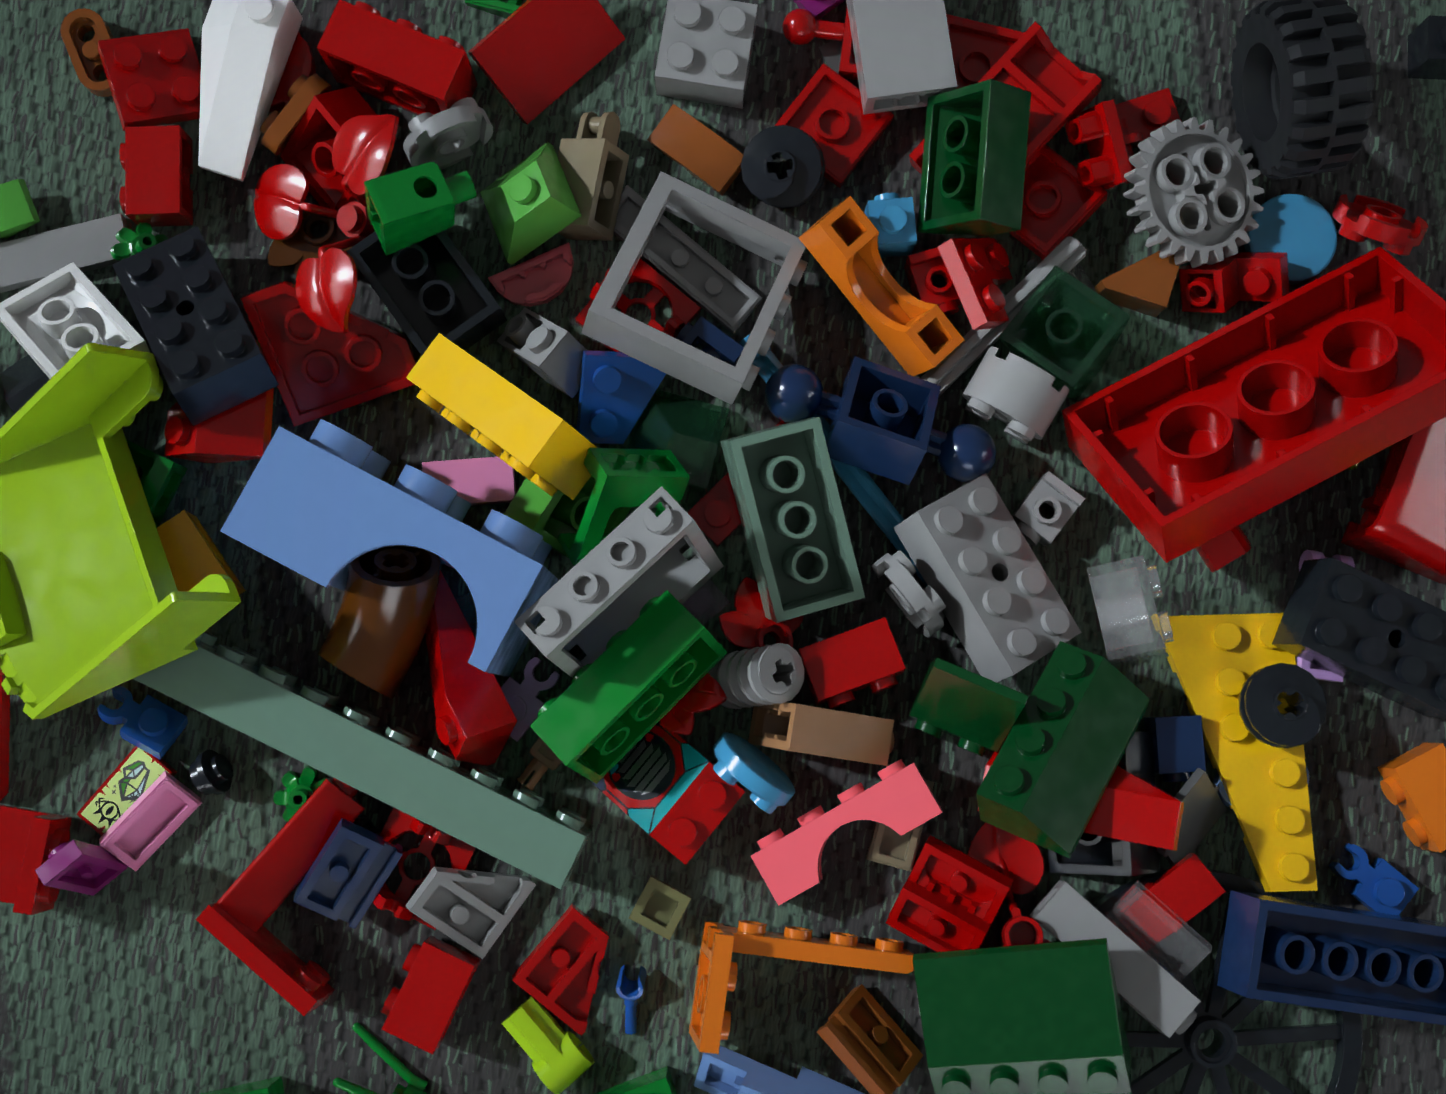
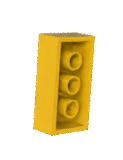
M438 333L406 376L409 381L421 389L416 395L418 399L437 413L445 406L440 414L550 496L553 497L557 490L574 500L591 477V474L584 465V460L589 448H597L594 444L561 417L442 334Z

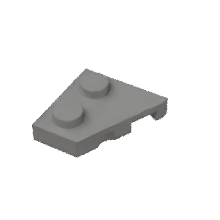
M433 867L405 906L410 912L483 959L536 884L527 876Z

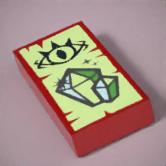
M135 746L77 812V815L102 836L165 770L173 777L177 774V771L163 759L159 760Z

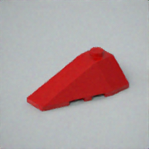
M440 570L437 593L425 632L436 716V731L440 741L446 746L449 745L455 760L488 766L496 762L517 723V719L494 674L484 672L468 663L476 639Z
M1002 745L1000 746L997 752H994V754L991 756V758L985 765L983 780L986 774L988 773L991 765L993 764L997 754L999 753ZM1117 766L1083 833L1177 851L1184 802L1137 775H1133Z

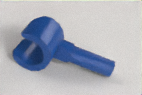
M625 965L620 968L616 992L624 999L625 1033L632 1035L637 1032L638 999L643 994L647 972L641 966L638 980L633 981L625 976Z

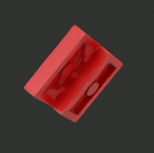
M930 835L888 916L886 924L936 952L979 949L1014 880Z

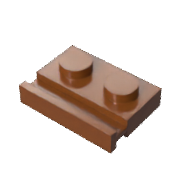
M862 984L848 993L828 1017L825 1025L817 1031L820 1037L870 1094H893L924 1056Z

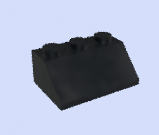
M1152 731L1135 732L1118 766L1155 786ZM1083 833L1071 858L1048 849L1049 873L1137 876L1160 872L1158 847Z

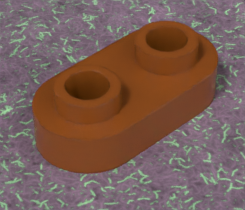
M86 8L76 9L63 19L60 29L61 37L80 82L91 93L100 97L112 96L107 79L99 81V75L104 71L98 52V41L113 39V35L107 23L98 13ZM95 31L92 40L83 42L85 33Z
M317 73L309 78L304 74L301 75L287 93V96L291 98L281 112L274 110L261 125L260 131L264 134L261 144L276 156L280 155L314 95L330 92L332 86Z

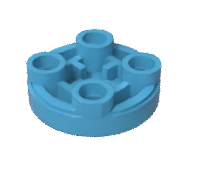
M1299 194L1279 195L1262 204L1261 206L1264 207L1263 211L1253 215L1252 218L1259 226L1257 229L1247 232L1250 242L1244 244L1245 252L1287 253L1289 285L1311 280L1322 272L1334 257L1337 247L1335 223L1328 211L1312 198Z
M724 732L713 745L714 757L718 760L713 766L716 774L730 785L735 786L737 782H740L752 792L750 795L751 800L763 811L772 814L777 806H785L795 794V788L787 775L768 756L745 739L735 734Z

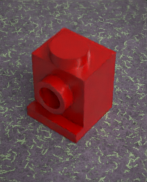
M938 247L909 255L904 269L913 296L924 302L937 304L946 317L958 312V305L962 303ZM943 276L946 286L942 288L935 287L931 282V277Z

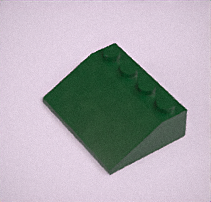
M1107 938L913 954V967L927 1064L935 1094H1132L1130 1049Z

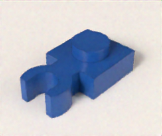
M123 686L113 687V697L123 702V705L113 710L100 704L97 707L99 717L105 723L111 725L123 723L124 725L120 729L122 739L161 760L187 726V716L150 695H147L139 705L133 701V696L127 688Z
M1346 843L1344 849L1352 854L1354 858L1353 866L1345 869L1341 864L1332 861L1329 865L1331 871L1341 878L1357 882L1349 893L1370 911L1399 915L1419 888L1382 858L1377 857L1369 865L1368 856L1361 847Z

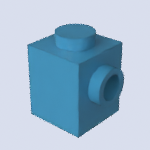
M883 193L875 196L874 200H868L864 213L879 231L878 250L881 258L911 255L917 243L913 197L901 198L899 193Z

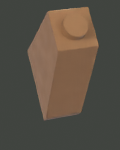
M788 702L759 707L754 706L748 742L780 750L888 766L889 754L894 747V720Z

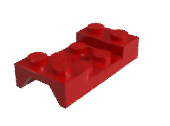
M1036 21L977 82L993 79L1031 92L1026 164L1066 122L1075 119L1100 93L1102 79L1096 74L1080 70L1057 50L1043 28ZM924 139L909 154L911 165L921 175Z

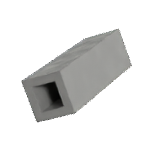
M1059 880L1029 915L1058 942L1107 938L1118 995L1168 1038L1174 1032L1180 1035L1196 1019L1197 1012L1194 1009L1201 1001L1067 882Z

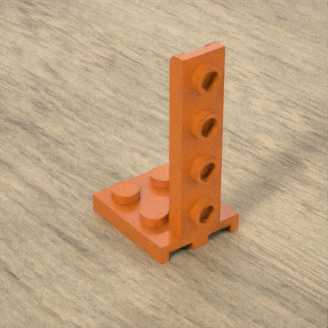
M739 920L738 927L704 921L689 1034L699 1052L719 1054L720 1040H728L731 1012L725 1010L727 991L734 992L738 974L737 962H731L732 952L909 974L914 970L913 953L903 949V941L877 937L875 945L858 943L857 935L843 932H830V939L812 937L813 930L803 927L785 926L784 933L766 931L767 924L756 921Z

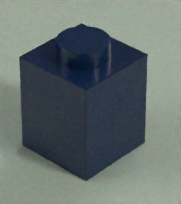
M1201 715L1144 718L1145 731H1152L1154 773L1162 774L1163 782L1187 781L1191 777V772H1195L1197 768L1206 771Z

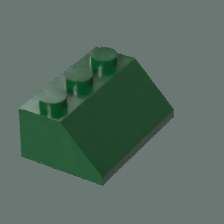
M989 79L928 97L918 232L990 236L1021 230L1031 92Z

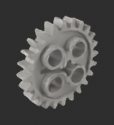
M1192 117L1184 122L1176 119L1152 131L1150 137L1139 142L1140 152L1129 158L1130 163L1135 169L1124 174V178L1133 183L1134 188L1124 192L1123 197L1135 200L1136 205L1126 212L1127 216H1139L1141 222L1134 229L1135 233L1147 230L1150 235L1145 246L1149 248L1158 243L1161 244L1159 258L1164 259L1174 254L1175 265L1177 266L1190 262L1192 268L1206 263L1212 265L1237 254V247L1250 242L1247 232L1257 229L1259 226L1251 216L1262 212L1264 208L1254 202V197L1264 193V189L1254 186L1252 179L1261 174L1260 170H1249L1247 164L1253 158V154L1247 153L1241 156L1238 150L1243 140L1239 138L1229 143L1227 141L1229 128L1224 127L1214 132L1213 120L1209 119L1199 125L1196 117ZM1166 172L1168 173L1171 182L1169 181V179H1168V177H1167V175H1166ZM1180 215H1181V217H1182L1183 220H1184V225L1182 224V222H1181V220H1180Z

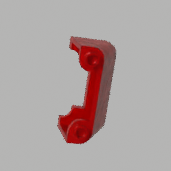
M1446 417L1392 445L1373 496L1364 499L1361 508L1366 509L1361 518L1360 524L1348 522L1341 541L1345 545L1441 584L1446 583Z

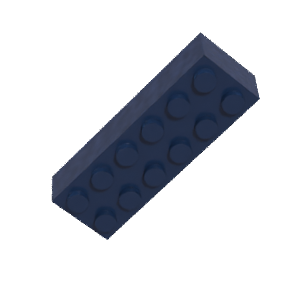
M1231 890L1217 986L1250 999L1446 1025V923Z

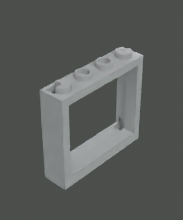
M660 171L588 310L581 333L732 405L740 389L743 388L750 391L760 368L752 363L757 353L765 357L770 348L776 331L770 329L769 326L773 318L779 321L782 320L791 302L792 296L786 294L785 291L789 283L797 287L808 262L800 259L806 247L798 237ZM664 211L674 214L781 266L735 366L615 309Z
M661 486L514 622L548 660L573 678L580 668L586 664L593 663L606 650V645L613 635L621 630H627L640 617L639 614L642 607L650 599L661 596L668 590L683 604L724 565L695 520ZM661 502L665 510L657 517L651 509ZM691 548L695 556L688 561L683 556V553ZM540 613L545 621L539 627H535L530 621ZM580 648L587 655L581 661L573 656Z

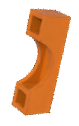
M849 196L827 212L798 238L907 374L917 376L935 368L965 339L937 304L917 299L901 287L884 265L878 250L879 231L853 198Z

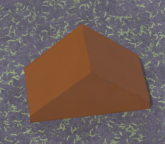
M1160 251L1102 279L1092 290L1095 298L1157 317L1167 308L1179 266L1175 265L1174 254L1161 259L1159 258Z

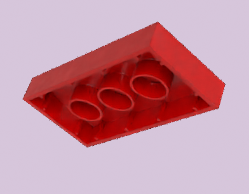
M1380 246L1063 409L1062 415L1068 447L1167 563L1445 418L1446 301Z

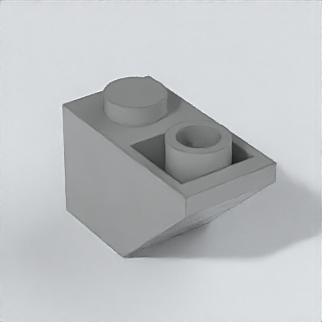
M524 307L518 315L510 319L505 327V331L498 338L497 342L550 385L573 398L580 390L582 351L587 349L567 330Z

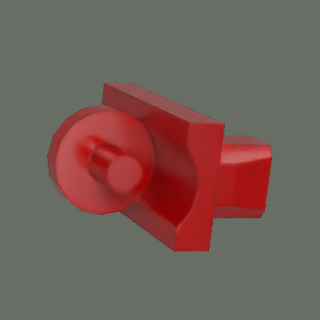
M1114 99L1101 102L1081 112L1079 117L1066 123L1065 128L1069 142L1073 146L1087 143L1091 158L1078 163L1076 171L1080 186H1100L1104 190H1109L1129 182L1124 178V174L1132 171L1129 158L1134 155L1132 146L1144 139L1142 131L1128 134L1125 118H1118Z

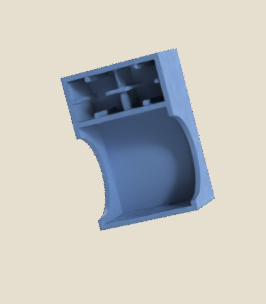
M320 419L309 441L279 426L220 532L326 588L332 586L343 591L346 588L349 563L372 550L388 546H411L438 555L441 564L453 566L462 576L475 603L477 634L468 663L484 672L509 677L529 641V638L514 621L559 581L543 565L552 549L551 545L542 540L543 536L493 509L490 511L480 532L462 523L472 505L471 503L459 497L455 489L408 464L405 465L394 486L386 483L382 478L391 461L372 451L373 447L325 420ZM538 613L530 622L536 627L542 615Z

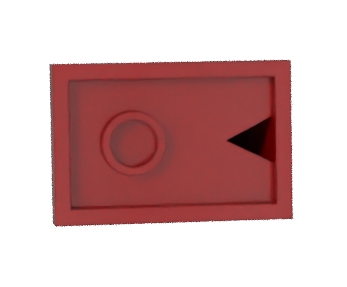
M326 778L222 897L216 903L209 904L195 919L303 1016L321 1006L334 992L335 989L327 983L331 977L316 962L309 960L307 964L304 963L268 931L263 924L303 880L341 818L353 823L365 809L354 798L359 790L335 778Z

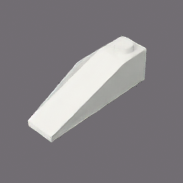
M212 0L202 27L198 166L200 168L241 182L244 181L261 134L260 127L267 118L303 20L293 0Z

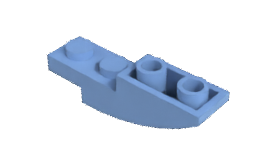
M721 1045L719 1047V1054L703 1053L694 1082V1087L710 1094H865L803 1066L796 1079Z

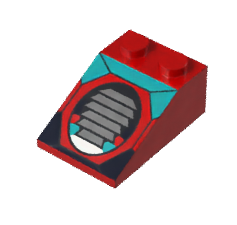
M660 721L597 784L590 781L645 832L685 865L746 792L738 783L733 786L720 778L713 770L714 763L679 734L667 730Z

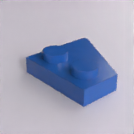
M583 350L576 430L591 443L624 444L666 373L622 352Z

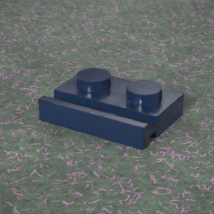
M341 818L296 889L294 903L335 921L339 918L348 922L349 927L356 929L402 857V845L388 843L384 841L383 836Z

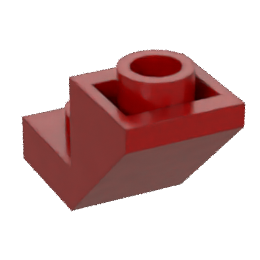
M1242 252L1212 265L1206 263L1192 268L1190 264L1179 268L1182 312L1225 313L1238 301L1273 302L1290 293L1287 253Z

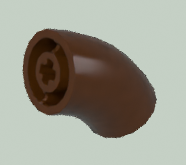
M388 546L367 552L350 562L341 606L333 626L317 654L359 682L393 699L412 665L430 620L439 583L441 566L439 556L417 547Z

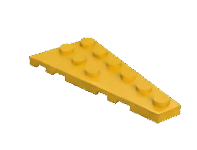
M1284 613L1155 616L1151 618L1157 634H1160L1169 655L1167 659L1173 673L1176 672L1187 700L1185 702L1190 714L1202 716L1205 750L1213 769H1217L1231 803L1229 807L1236 814L1244 833V843L1265 892L1318 891L1304 744L1293 748H1275L1260 742L1246 729L1239 713L1238 698L1244 682L1254 672L1278 663L1296 665L1294 654L1272 645ZM1284 698L1278 699L1282 702L1277 706L1281 714L1287 713L1284 708L1288 706V703Z

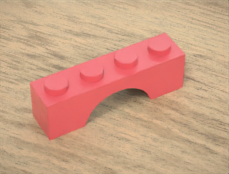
M902 759L877 772L882 780L879 783L865 790L860 782L837 795L841 804L825 813L822 806L819 805L798 817L797 820L801 827L785 836L782 829L779 828L757 841L761 850L751 855V858L778 906L821 882L823 879L821 862L825 844L832 833L840 826L857 820H871L890 827L902 836L943 813L941 806L915 762L905 766Z

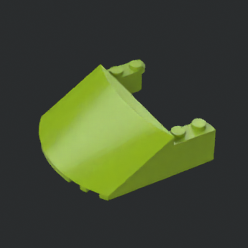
M87 343L0 428V668L6 677L1 686L7 695H18L24 701L25 706L22 711L32 720L44 719L198 650L195 639L241 603L235 583L225 574H210L188 592L178 591L122 429L123 426H130L136 414L149 401L158 400L163 392V380L159 375V369L153 353Z

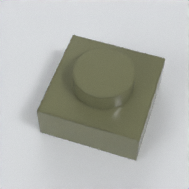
M651 875L629 919L670 940L692 896Z

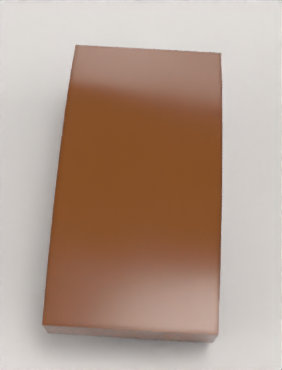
M675 104L671 106L647 139L656 149L683 166L692 176L722 196L741 172L743 154Z

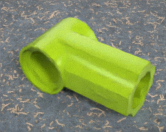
M532 996L501 1023L533 1060L532 1067L537 1076L554 1094H561L595 1063L588 1049L584 1045L579 1047L582 1042L572 1032H565L547 1009Z

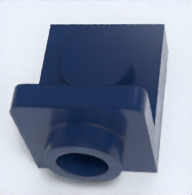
M702 316L694 326L688 322L676 336V339L695 348L699 344L703 347L701 351L733 366L736 365L744 348Z

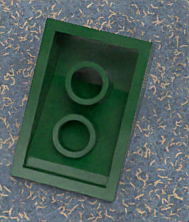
M936 658L927 669L908 717L917 720L915 729L940 739L942 732L960 738L957 747L983 757L985 750L990 752L998 751L1023 710L1029 696L940 658Z

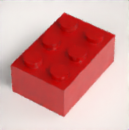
M338 0L317 46L319 53L337 82L349 87L354 86L358 91L416 115L426 112L435 115L449 109L455 102L463 98L472 97L478 85L466 51L460 43L446 36H439L436 39L423 34L421 28L408 20L399 18L394 22L382 17L376 8L361 1H357L353 5L346 1Z

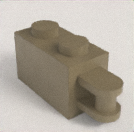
M585 112L580 118L576 138H561L557 157L582 215L558 232V234L567 239L612 241L630 156L617 147L620 120L615 112H604L601 117H598L594 112Z

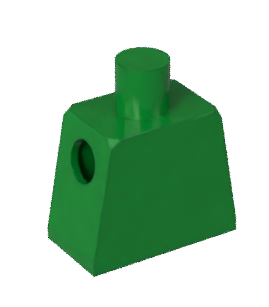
M436 162L424 163L364 182L368 217L386 256L451 228L455 222V205L477 197L473 181L467 171L444 178Z

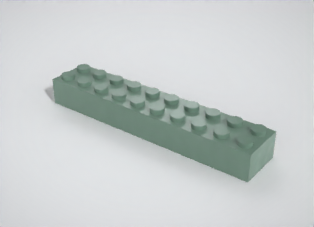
M207 631L195 639L198 650L133 678L558 889H561L569 880L593 831L584 826L587 819L582 815L564 807L554 812L542 806L545 801L543 796L524 787L515 789L513 792L501 786L504 780L502 776L480 766L478 769L472 768V770L460 766L461 761L455 760L451 751L440 746L437 749L430 747L429 750L420 746L419 743L422 738L409 730L396 726V728L388 726L385 729L377 725L381 718L378 715L358 706H355V708L349 706L342 708L336 705L340 697L317 686L311 688L303 685L301 688L295 685L299 679L298 676L277 666L271 668L261 664L259 667L255 665L258 657L236 646L230 648L223 644L214 645L217 637Z

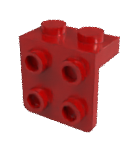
M0 805V902L14 904L13 912L34 915L54 908V903L57 900L60 889L44 886L35 870L49 859L48 856L54 848L70 841L71 816Z

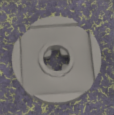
M463 98L455 102L451 108L435 115L426 112L414 117L408 124L411 133L404 141L403 150L412 167L428 162H436L440 170L472 156L473 152L470 146L479 139L484 146L493 134V126L484 109L478 107L474 98Z
M899 550L893 555L886 553L872 564L873 571L878 579L885 574L892 583L885 590L906 618L916 628L924 624V636L929 638L944 626L943 619L945 615L942 612L946 608L944 602L931 586L928 585L922 589L913 577V574L916 573L915 567L902 551Z

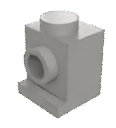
M1048 471L1038 479L1011 516L1029 544L1036 546L1039 542L1046 546L1052 543L1086 498ZM1042 503H1046L1053 508L1054 514L1051 519H1045L1040 515L1039 507Z

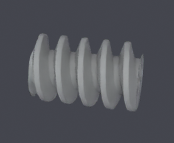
M783 643L730 652L708 672L724 690L727 700L720 705L728 709L785 703L792 700L800 692L804 682L802 658L796 649Z

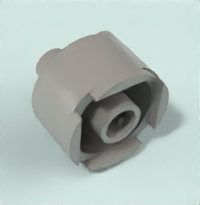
M989 347L962 394L968 401L965 410L985 422H988L992 416L1007 424L1004 432L1024 444H1028L1033 438L1042 440L1069 394V388L1063 385L1057 391L1052 387L1056 378L1045 370L1010 352L1005 360L998 358L995 355L999 348Z

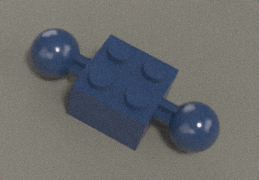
M856 356L841 387L839 396L823 391L822 383L816 373L808 367L797 364L786 365L777 369L770 376L765 387V400L769 410L774 416L784 422L791 423L813 417L815 414L832 420L826 440L831 459L906 485H910L926 452L937 456L940 467L945 474L960 482H971L985 473L988 474L996 460L994 440L983 428L973 424H961L951 428L946 433L932 428L941 388L940 385Z

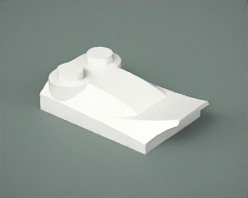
M74 262L0 302V321L49 379L87 343L150 353L142 336Z

